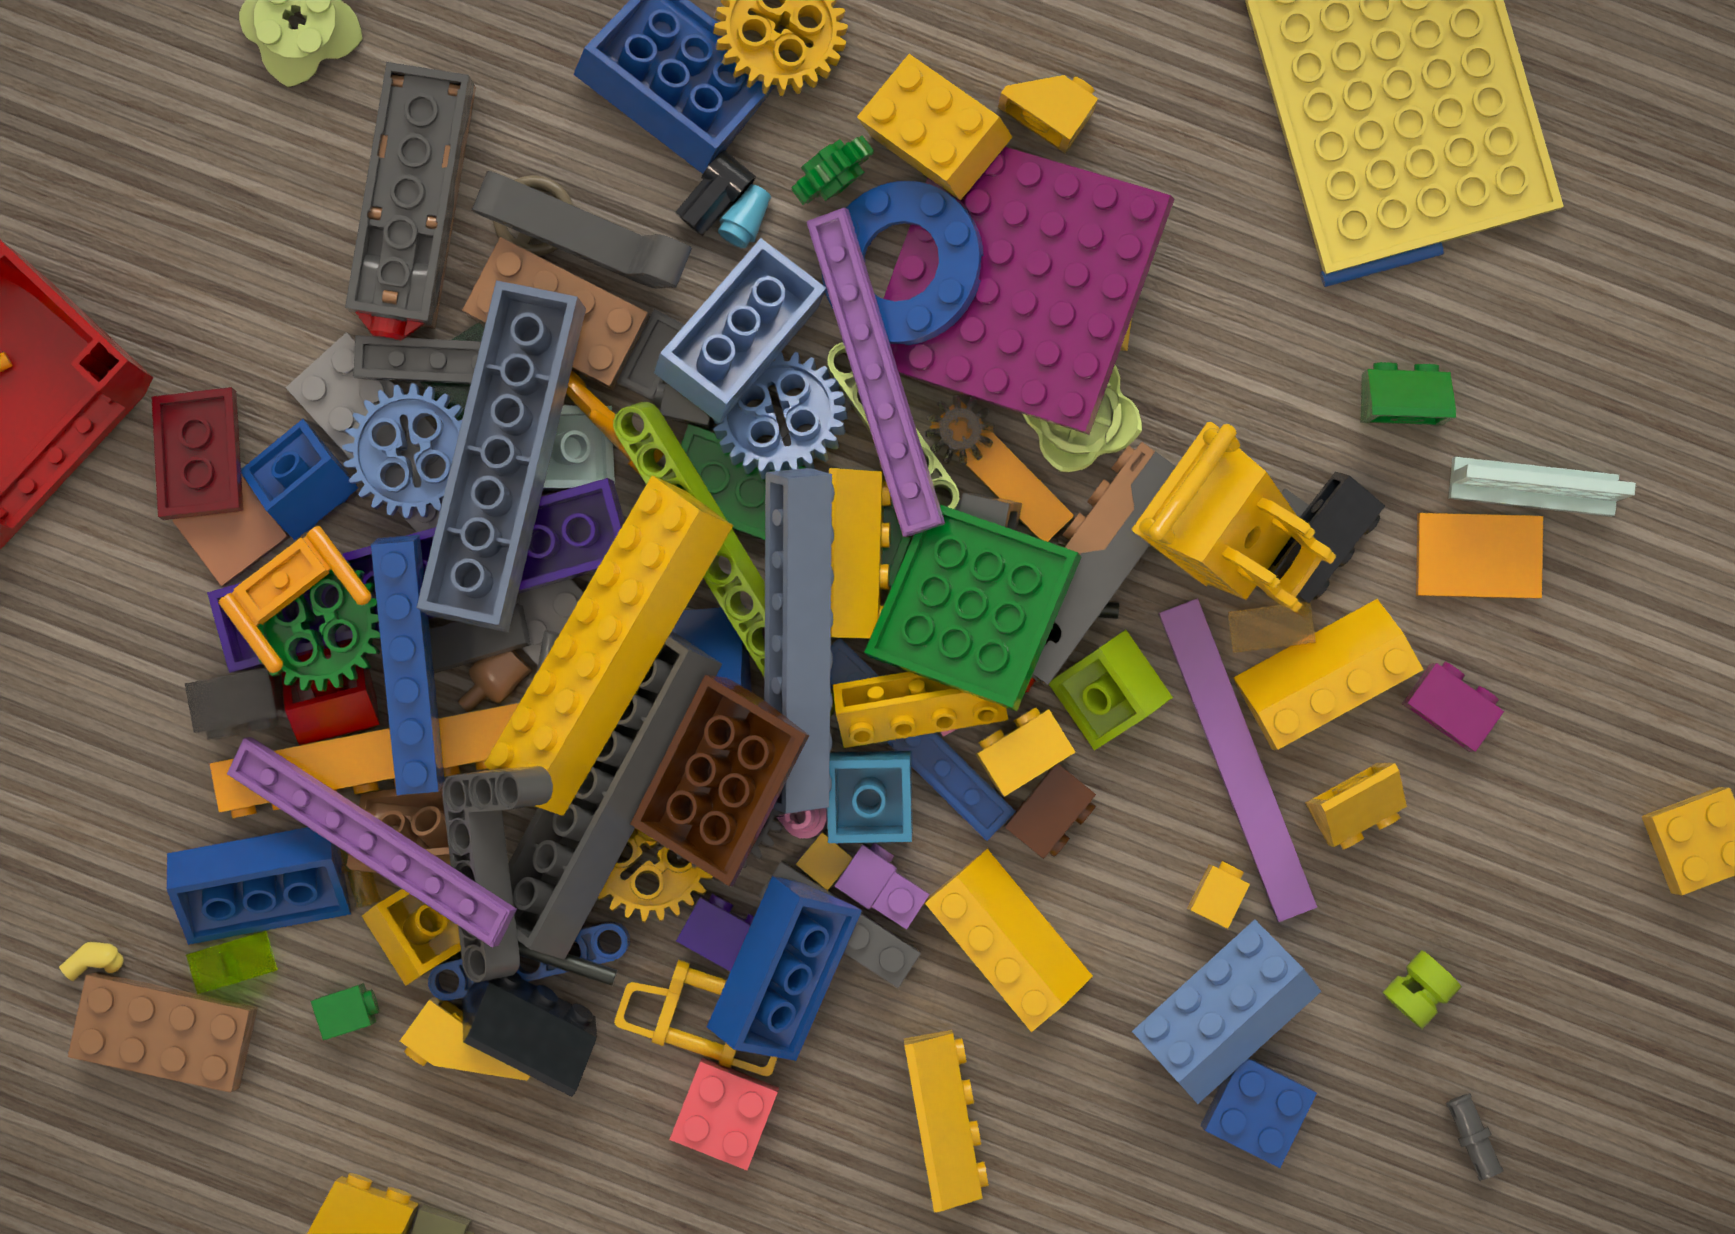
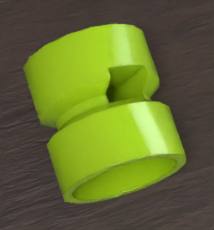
M1421 950L1406 966L1408 974L1405 977L1397 976L1382 993L1420 1029H1423L1438 1013L1436 1005L1438 1003L1447 1004L1462 986L1436 960Z

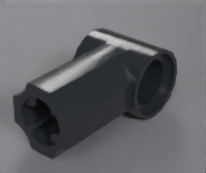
M723 150L710 163L701 177L703 180L675 212L676 215L701 236L712 227L730 204L733 205L747 191L756 179L752 172L726 150Z

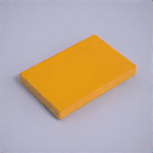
M1417 514L1416 596L1542 598L1543 516Z

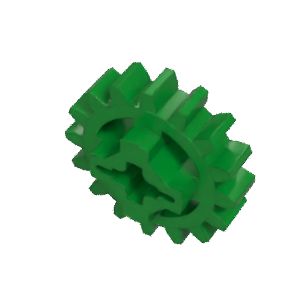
M863 135L856 137L845 145L839 139L820 150L818 154L801 167L805 176L799 179L791 187V190L802 205L808 204L820 196L826 202L831 197L843 192L865 173L860 165L874 154V150Z

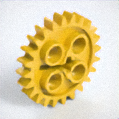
M721 0L720 2L725 7H717L715 18L721 22L715 23L713 34L723 37L717 40L716 50H728L723 57L722 63L724 65L734 62L737 64L733 74L735 78L744 73L749 75L747 87L750 88L758 80L762 82L764 94L769 91L771 84L777 85L780 96L784 95L787 85H791L796 94H800L803 81L810 87L815 88L818 82L817 74L827 79L831 72L828 64L838 65L841 56L837 52L843 51L846 45V41L840 37L846 34L848 25L839 22L844 17L845 9L832 8L837 0H779L782 6L778 8H770L762 0ZM754 11L756 15H749L748 12ZM806 16L811 17L817 22L818 26L806 28L800 24L798 19ZM780 25L785 26L787 28L784 29L781 32V34L774 31V29L779 28ZM747 30L757 31L763 39L759 42L748 41L744 37L743 32ZM805 43H811L813 47H806ZM783 50L793 51L797 54L799 60L787 62L780 57L779 52Z
M635 828L627 842L632 849V857L625 863L616 862L598 899L601 900L610 895L613 898L610 905L612 912L621 904L626 906V919L632 916L634 910H639L642 922L646 923L649 911H655L659 922H662L664 919V909L669 908L676 917L680 916L678 903L681 901L692 908L694 901L690 894L693 891L704 895L706 890L699 881L700 879L712 880L713 876L699 867L696 869L692 868L691 862L683 868L673 867L667 860V853L670 849L664 846L657 853L658 863L653 864L650 860L646 861L628 879L622 880L620 878L621 873L641 859L643 853L641 847L646 845L647 848L652 849L659 844V842ZM643 873L653 874L659 881L658 890L651 895L641 894L635 887L636 879Z

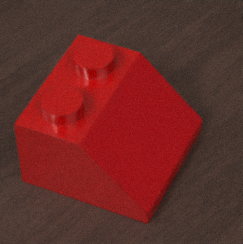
M351 642L344 643V644H341V645H339V646H340L341 648H345V647L348 646ZM330 648L324 649L325 657L327 659L331 658ZM312 653L299 656L298 658L305 662L310 659ZM357 665L355 667L358 674L356 681L350 680L345 674L342 675V688H335L330 679H328L326 691H318L315 680H313L308 691L300 689V678L292 686L285 685L284 678L286 672L282 673L285 713L299 746L380 725L377 697L369 669H364Z

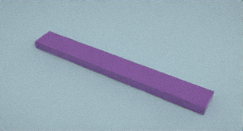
M841 208L806 221L903 537H909L944 525L945 521L849 210Z
M1198 598L1158 613L1277 922L1317 908Z
M252 737L243 739L227 775L490 947L499 946L517 910L515 907Z

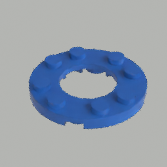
M917 181L886 183L868 190L852 201L846 209L849 210L864 262L867 248L871 245L873 239L878 233L892 225L905 223L921 226L932 235L938 247L939 264L936 274L923 292L911 299L895 302L880 298L875 294L889 343L918 344L940 335L953 326L969 308L981 282L979 274L981 256H984L983 245L978 228L968 211L947 192L933 185ZM822 274L823 286L826 287V284H825V281H824V278H823V274ZM826 287L825 293H826L827 299H828V301H829V303H830V305H831V307H832L831 300H830V297H829V294H828V291H827V287Z

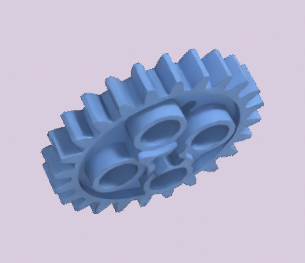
M780 352L775 361L767 367L720 423L714 420V424H717L714 427L716 438L721 439L719 443L722 452H731L729 456L733 465L743 461L746 474L751 473L758 467L761 479H765L766 472H770V470L799 469L802 465H805L806 468L815 469L813 459L816 457L827 462L829 459L825 448H839L838 440L834 435H845L844 423L841 421L847 419L846 408L842 406L846 403L844 394L838 391L840 388L835 378L828 379L829 372L826 366L816 370L815 360L812 357L802 365L798 352L792 355L790 361H784L783 354ZM770 385H775L791 439L790 446H784L768 391ZM793 388L803 389V391L796 396L786 395V393ZM752 400H763L761 405L757 407L746 406ZM800 425H814L811 428V430L807 432L796 431V429ZM763 435L774 436L772 440L767 443L756 442V440Z
M415 383L411 384L408 395L404 394L398 384L394 385L393 397L391 398L382 390H379L378 398L380 403L378 405L368 400L364 401V405L368 410L366 416L353 413L352 416L360 424L358 429L346 428L345 430L346 433L355 438L354 443L342 445V449L353 453L354 458L343 463L344 467L356 468L357 473L349 479V482L352 484L363 482L365 484L358 495L365 498L374 494L371 505L373 508L378 509L385 502H388L387 514L390 516H394L398 508L402 507V513L406 519L411 518L414 508L418 509L421 517L427 518L428 505L432 504L439 512L441 509L462 420H458L457 417L461 414L463 408L458 404L447 409L450 396L445 393L435 401V389L430 386L425 390L423 396L420 395L418 385ZM403 415L408 417L411 443L420 447V452L414 454L415 464L421 479V486L418 488L414 486L413 468L410 459L401 455V451L408 449L405 432L401 425V417ZM425 416H433L437 422L436 432L428 438L420 437L417 432L418 422ZM384 425H393L396 430L395 441L391 445L380 446L376 437L378 430ZM435 456L442 457L446 463L444 473L438 478H429L425 471L427 461ZM393 465H401L405 472L403 482L399 486L389 487L385 481L386 471Z

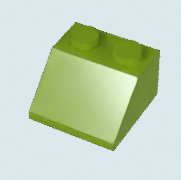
M1126 629L1059 674L1049 683V686L1094 751L1148 717L1173 698Z

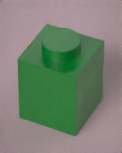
M364 983L311 1000L323 1041L376 1023L374 1015L379 1013L376 996L372 989L366 991Z

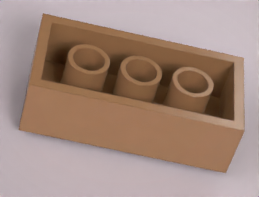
M500 237L462 311L469 318L485 325L496 280L577 296L586 307V312L572 370L614 391L617 380L650 318L648 312Z
M99 972L87 974L85 976L68 1057L231 1093L239 1089L258 1007Z

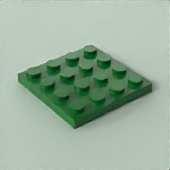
M939 504L945 524L913 536L864 653L873 659L1017 712L1082 557L1073 550Z

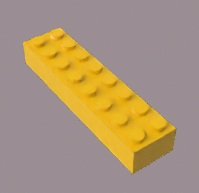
M652 475L523 698L513 712L498 741L492 748L484 765L489 770L532 766L545 768L551 776L553 792L547 803L536 805V807L564 816L733 525L687 491Z

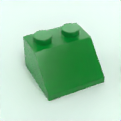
M1380 362L1373 363V369H1367L1362 373L1360 423L1444 425L1456 418V404L1451 372H1439V365L1415 364L1414 371L1398 370L1397 363Z

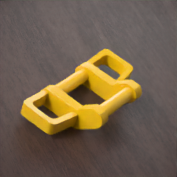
M678 960L669 989L636 982L628 983L625 988L614 1021L618 1028L651 1038V1043L664 1046V1043L718 1060V1065L729 1069L733 1065L766 1077L773 1073L777 1057L770 1056L768 1064L760 1067L734 1058L736 1050L726 1043L723 1045L670 1027L684 983L721 995L727 981L726 979L690 968V963ZM634 991L666 996L655 1031L626 1022L624 1018Z

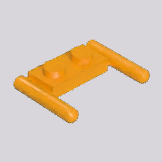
M321 526L312 528L304 538H299L235 587L232 593L225 595L218 602L271 673L280 671L283 667V661L257 626L259 624L263 625L328 575L330 570L334 572L358 605H365L371 600L369 590Z

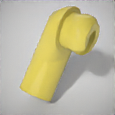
M87 942L63 962L59 968L69 980L74 981L89 967L104 968L107 973L118 971L123 965V956L110 943Z

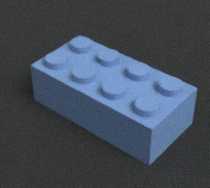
M760 238L661 351L654 374L720 423L815 313L823 298L826 287Z
M1254 919L1132 1032L1192 1099L1199 1104L1311 1002L1321 990L1304 968Z

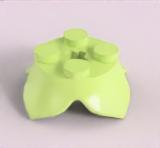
M246 0L239 12L242 31L248 40L258 45L262 62L274 78L287 87L296 86L308 81L316 73L322 60L342 58L351 53L363 40L356 14L350 6L341 0ZM296 12H301L302 16L307 19L305 24L298 23V29H292V25L288 21L291 15L294 16Z
M1116 365L1113 368L1090 435L1022 414L1027 424L1038 434L1040 450L1044 458L1060 472L1083 470L1092 465L1098 456L1106 453H1116L1125 449L1142 431V422L1138 408L1132 400L1121 393L1120 375Z

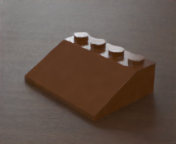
M705 675L630 825L724 884L733 887L810 735L761 697L729 678Z

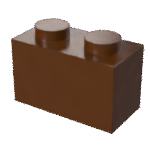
M1056 764L1051 767L1003 827L1044 859L1048 853L1055 857L1070 839L1065 834L1074 821L1081 825L1095 809L1096 805L1091 800L1096 794L1060 764Z

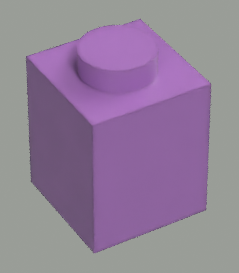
M873 843L870 848L862 844L834 886L867 909H870L897 869L895 865L890 863L894 855L877 843Z
M894 871L872 904V907L907 930L928 898L929 893Z

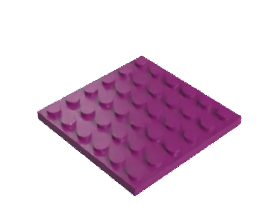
M1004 147L961 201L947 192L968 211L981 236L984 256H981L979 274L981 282L974 300L962 317L945 332L918 344H890L898 372L901 375L1090 435L1175 199L1169 194ZM927 177V184L933 185L947 192L945 189H943ZM910 225L883 299L894 302L911 299L923 292L934 279L939 264L938 247L932 235L923 227Z

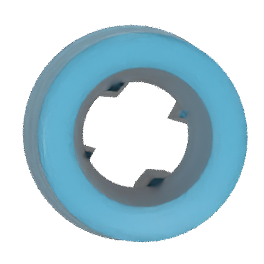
M751 184L747 191L741 195L719 220L721 226L718 233L720 236L740 248H746L749 242H755L771 195L763 188Z

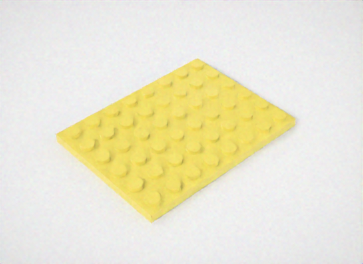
M1245 0L1325 275L1542 215L1564 207L1504 0Z

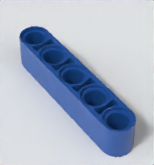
M605 922L581 928L575 942L581 948L580 958L602 964L620 958L628 950L630 935L622 924ZM613 930L620 935L622 944L618 951L607 952L601 947L599 938L603 931ZM462 958L449 960L436 966L430 972L428 978V987L431 993L443 1001L463 998L474 983L464 971ZM541 962L539 969L535 972L525 971L520 964L517 970L521 978L526 981L568 972ZM445 969L454 971L459 977V986L454 992L445 991L439 984V975Z

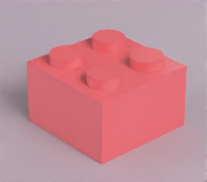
M702 1057L669 1140L748 1170L778 1094L779 1087L734 1069L720 1066L718 1063Z

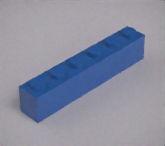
M420 535L378 538L371 544L396 794L439 792L445 778L428 615L417 608L424 579Z

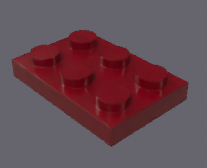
M228 387L152 396L158 517L162 520L243 511L236 390Z

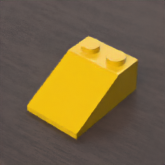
M1375 763L1305 802L1327 844L1331 847L1340 844L1343 850L1363 840L1362 831L1376 824L1380 830L1398 821L1401 818L1398 812L1407 807L1400 771L1395 763Z
M403 889L379 902L362 915L365 923L405 986L461 951L458 925Z
M436 997L431 998L400 1040L401 1043L407 1046L404 1053L422 1066L429 1062L433 1066L525 1081L531 1077L463 1043V1011L448 1000L443 1001Z
M349 1173L347 1178L341 1176L334 1182L307 1234H409L419 1204L410 1201L412 1195L408 1192L393 1187H388L387 1192L371 1187L372 1180L358 1174Z

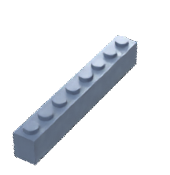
M811 468L766 472L764 701L810 735L773 809L785 814L828 808L829 792L832 787V780L829 774V756L832 748L830 710L833 704L830 692V669L833 665V656L830 650L831 627L833 625L831 586L834 581L831 567V545L834 541L832 502L835 492L832 484V474Z

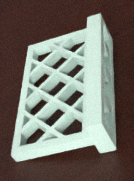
M1454 457L1452 458L1448 499L1612 517L1615 516L1616 501L1635 495L1636 483L1619 481V475Z

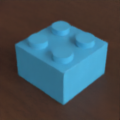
M911 751L830 752L829 774L832 780V787L829 792V807L827 808L828 843L912 842Z

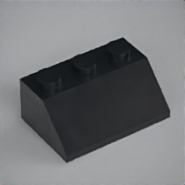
M517 972L507 977L474 982L462 999L463 1043L573 1097L597 1039L596 1017L592 1012L581 1004L574 1003L572 1005L557 997L546 986H535L522 979Z

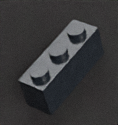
M1335 471L1299 517L1309 523L1311 528L1315 530L1313 537L1329 547L1336 555L1332 564L1322 560L1296 596L1298 600L1310 603L1312 600L1318 599L1327 590L1330 583L1328 579L1338 567L1344 566L1352 558L1355 552L1354 546L1363 534L1370 533L1380 521L1379 514L1385 505L1350 475ZM1290 537L1268 570L1280 580L1297 557L1301 545L1294 538Z

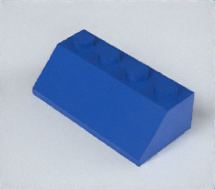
M308 827L167 853L166 889L188 945L351 915L340 848Z
M772 876L707 1028L734 1050L796 1061L862 910L807 884Z

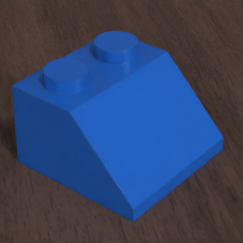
M304 419L300 420L241 469V474L265 510L294 541L303 533L311 530L320 519L336 506L344 503L358 489L356 484L349 482L351 476Z

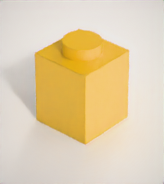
M1223 861L1219 868L1209 864L1187 909L1228 929L1250 886L1249 883L1241 880L1244 872Z

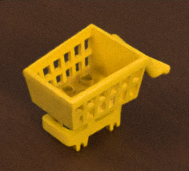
M1207 422L1133 526L1132 531L1204 586H1213L1247 600L1254 588L1258 586L1272 600L1296 613L1303 605L1296 596L1320 562L1324 560L1332 564L1336 555L1329 547L1313 537L1315 530L1311 528L1309 523L1296 515L1268 473L1239 448L1240 442L1236 438V429L1230 424H1223L1219 428L1214 423ZM1290 537H1292L1301 545V549L1290 568L1279 580L1268 569Z

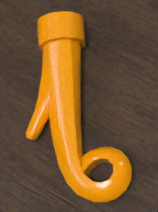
M571 370L566 394L629 460L628 465L640 475L614 431L613 420L616 414L588 390L584 381ZM657 448L654 451V459L656 463L664 455L663 452Z

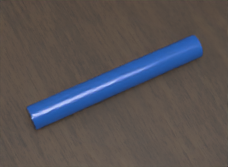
M1440 242L1326 275L1324 271H1321V280L1323 286L1328 287L1444 254L1443 246Z

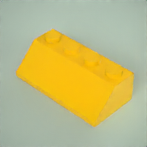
M829 468L835 492L832 502L834 541L831 545V567L834 581L831 586V610L833 612L831 638L870 639L884 607L881 606V589H889L890 566L889 564H882L883 547L890 548L891 523H883L884 506H891L892 499L884 473L881 471Z
M1375 599L1233 677V680L1271 749L1279 750L1424 669L1402 630L1380 601Z
M988 849L984 850L924 902L1031 1032L1064 1006L1093 977Z
M952 1030L903 1038L934 1213L983 1199L981 1188L987 1187L989 1184L985 1162L976 1163L973 1147L981 1145L977 1120L969 1122L966 1105L974 1104L970 1079L962 1080L959 1064L967 1063L963 1039L954 1040Z

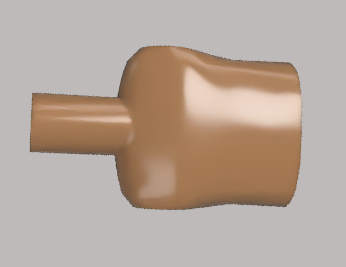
M515 650L479 660L469 669V676L475 685L458 700V703L468 713L485 697L495 703H501L532 672V669Z

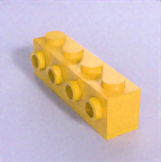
M911 672L833 684L836 717L844 748L1008 720L1006 707Z

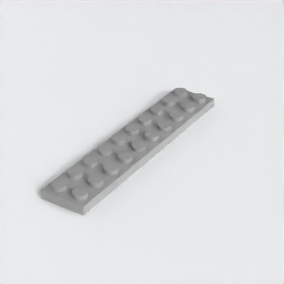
M347 332L285 387L341 449L342 445L354 443L355 438L345 432L346 428L358 429L360 425L352 416L353 413L366 416L368 410L364 405V401L368 400L378 405L380 403L378 391L382 390L391 398L393 397L395 385L391 380L358 379L353 377L355 340ZM403 415L401 417V425L405 432L408 449L401 451V455L410 459L413 468L414 486L418 488L421 486V479L415 464L414 454L420 452V447L411 443L408 417ZM425 417L417 424V432L422 438H428L436 432V429ZM384 425L378 430L376 437L380 446H388L395 441L396 430L393 425ZM342 449L350 459L354 458L353 453ZM440 456L430 458L425 466V471L429 478L440 477L446 469V463ZM393 465L385 473V481L389 487L399 486L405 478V472L401 465ZM431 504L428 505L427 518L421 517L418 509L414 508L411 518L404 519L416 532L436 527L440 512ZM399 507L397 511L404 518L402 513V507ZM572 579L517 595L516 604L518 603L523 606L531 643L530 646L523 647L522 649L537 665L544 631L560 633L584 593Z

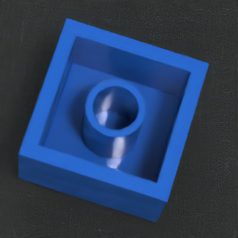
M1248 1058L1220 1084L1200 1126L1206 1132L1281 1168L1317 1093L1311 1088Z

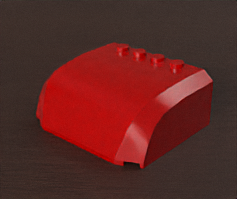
M1 239L0 354L2 352L7 354L12 367L0 372V549L7 544L145 396L153 380V377L72 300Z

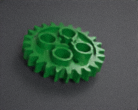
M330 570L328 575L309 589L312 609L304 594L295 599L300 610L295 620L288 622L281 610L263 625L259 624L257 626L283 661L282 669L276 673L270 672V675L278 676L285 671L284 684L290 686L300 678V689L304 691L310 689L313 680H315L318 691H326L328 679H330L335 688H342V675L344 674L350 680L356 681L358 679L355 669L357 665L364 669L371 668L369 661L365 658L366 654H380L381 652L372 644L373 639H380V631L375 629L376 624L379 623L378 614L374 612V609L377 608V600L373 598L365 605H358L334 572ZM361 570L355 571L362 581L365 573ZM373 583L364 584L370 593L375 589V584ZM334 585L339 592V599L333 607L327 608L322 602L321 595L327 586ZM314 614L325 618V623L319 626L320 632L319 630L310 629L309 624L315 621ZM346 624L352 630L353 638L348 646L341 648L335 641V633L340 626ZM306 638L313 645V653L309 660L302 662L296 655V646L299 641ZM323 639L331 651V658L329 659L324 655Z

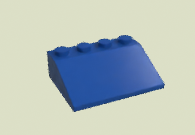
M630 0L584 47L573 75L703 174L710 163L723 150L729 147L776 85L771 84L769 91L764 94L761 81L757 80L749 88L747 87L748 74L744 73L735 78L733 74L737 64L735 62L728 65L722 63L723 57L728 50H716L717 40L723 37L713 34L714 25L718 22L691 1Z

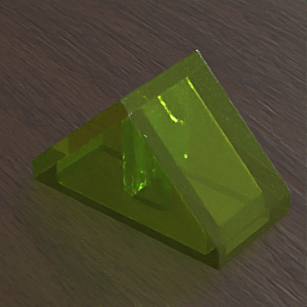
M267 930L186 954L197 994L278 970Z

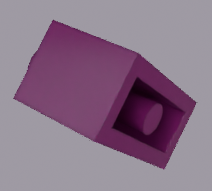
M1445 661L1442 666L1438 663L1429 664L1402 702V705L1466 751L1476 752L1504 713L1501 708L1496 706L1499 699L1481 686H1478L1476 690L1462 681L1465 674Z

